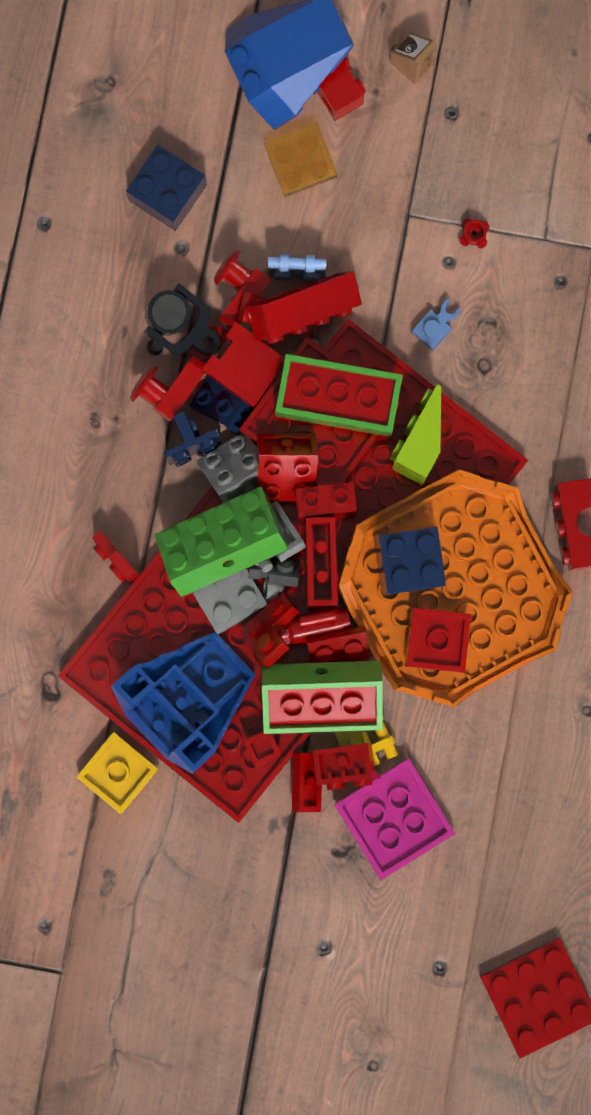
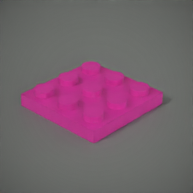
M409 758L380 775L381 779L372 780L371 786H363L334 804L380 880L455 835V832Z

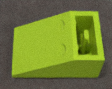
M439 384L436 385L434 391L429 388L426 391L418 408L422 411L420 416L413 415L404 433L408 438L405 442L399 440L390 458L394 461L392 467L394 471L420 485H423L440 454L441 385Z

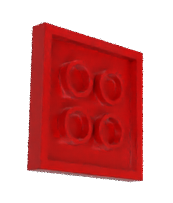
M556 938L480 976L519 1059L591 1024V1001L560 938Z

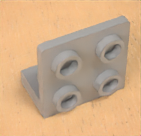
M243 433L233 437L197 460L198 466L215 489L222 503L257 488V447Z

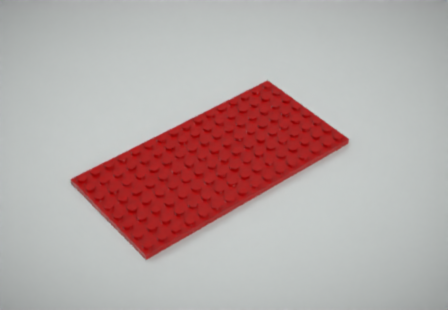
M350 319L346 320L324 349L347 365L402 374L403 376L398 399L401 405L396 411L391 437L379 435L345 482H352L354 484L357 516L335 519L337 585L355 525L457 470H463L488 480L509 485L528 462V459L441 392L440 454L423 485H420L392 469L394 461L390 459L399 440L405 442L408 438L404 433L414 414L420 416L422 412L418 409L420 402L428 388L434 391L435 386ZM212 486L185 520L223 504ZM277 501L306 545L305 523H299L297 501ZM306 548L289 557L293 560H301L298 587L285 586V590H283L299 610L297 615L330 609H308ZM159 551L63 668L58 677L239 823L311 732L273 734L282 756L256 768L245 747L243 740L264 731L262 702L263 664L259 661L240 631L260 611L219 634L221 639L256 675L215 753L193 774L167 760L126 717L111 689V686L135 665L153 660L159 655L177 650L183 645L216 632L193 592L181 597L171 584ZM265 578L253 579L263 596ZM337 586L339 609H345L346 605ZM348 612L351 629L357 628ZM307 643L296 646L288 645L289 649L274 664L311 663ZM369 652L370 657L358 659V661H369L372 657L371 653Z

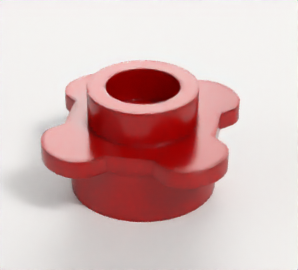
M465 219L461 224L463 235L459 239L460 244L465 247L475 245L479 249L486 247V233L490 228L489 224L486 221ZM473 231L477 232L476 236L472 235Z

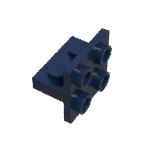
M184 411L174 415L173 418L184 443L165 451L164 455L169 466L175 464L176 467L187 464L192 460L191 456L201 452L202 455H206L218 448L217 445L222 443L218 429L200 436L193 417L187 419Z

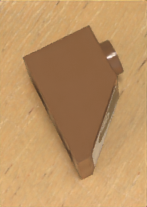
M410 32L404 39L400 37L390 49L392 51L390 63L415 85L434 65L438 44L434 40Z

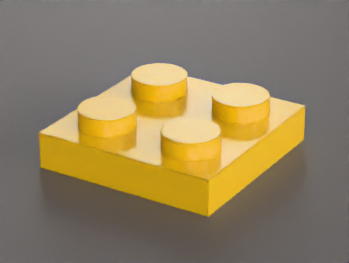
M113 732L76 778L122 815L159 768L117 733Z

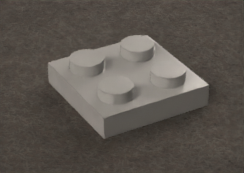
M247 569L193 592L217 635L267 606L253 579L248 578L249 572Z

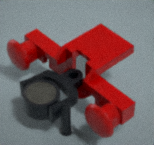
M235 250L229 254L220 265L214 277L216 286L223 280L236 290V293L230 300L231 302L218 318L221 323L227 326V329L220 326H206L210 319L211 309L180 283L176 285L173 291L165 290L159 292L148 302L145 308V319L148 326L143 331L144 334L152 338L147 344L148 352L152 355H159L166 348L171 353L179 355L190 348L191 358L169 387L154 377L158 367H150L135 384L130 395L132 402L139 396L154 407L152 410L167 421H171L206 373L249 406L254 407L283 367L285 358L263 341L255 340L254 335L240 325L242 321L237 320L244 292L261 296L272 280L257 268L250 270L240 263L237 259L242 252L241 250ZM190 302L198 309L197 320L187 336L179 343L173 344L163 336L176 334L188 324L191 314V308L188 303ZM203 339H207L210 342V348L203 345ZM229 340L231 344L221 358L215 357L223 344Z

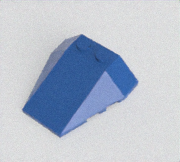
M303 0L248 15L226 32L225 53L248 102L272 129L276 130L300 114L304 109L302 106L312 94H316L320 89L319 85L329 73H333L353 48L354 43L333 0Z
M215 632L183 645L177 650L159 655L153 660L133 666L111 686V689L126 717L167 760L193 774L215 753L256 674Z

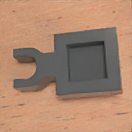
M272 557L271 563L273 568L266 573L261 570L260 566L253 565L249 568L248 578H269L268 584L298 587L301 560L287 558L281 562L279 558Z

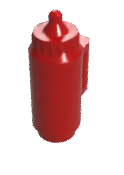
M339 607L296 615L279 634L287 645L292 644L296 646L306 644L307 637L351 629L347 608L339 609Z

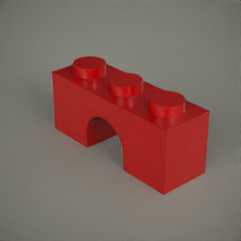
M591 478L558 483L554 487V491L551 492V502L554 509L558 508L559 520H556V531L558 537H563L564 548L560 550L562 563L568 566V572L591 568V536L582 534L577 527L579 513L591 510Z

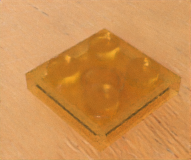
M317 123L264 142V147L284 197L337 178V172Z

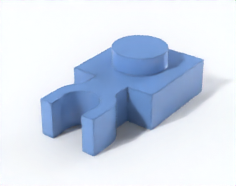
M448 298L442 304L438 315L430 310L411 332L432 352L451 332L452 328L447 322L455 320L462 311L458 308L454 314L447 313L445 308L451 302Z

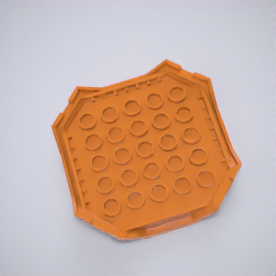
M457 470L355 525L337 585L356 627L364 626L368 650L374 661H380L381 672L392 689L451 707H456L474 692L517 668L555 652L562 632L560 628L565 612L568 611L573 594L572 589L553 566L526 514L519 488L498 481L488 480L463 470ZM438 527L446 586L383 595L373 536ZM411 608L471 614L465 673L405 666Z

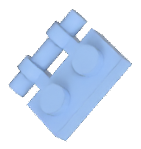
M280 254V257H268L269 276H274L276 280L286 281L291 280V277H303V280L313 282L326 277V259L315 258V255H306V258L289 257V254Z

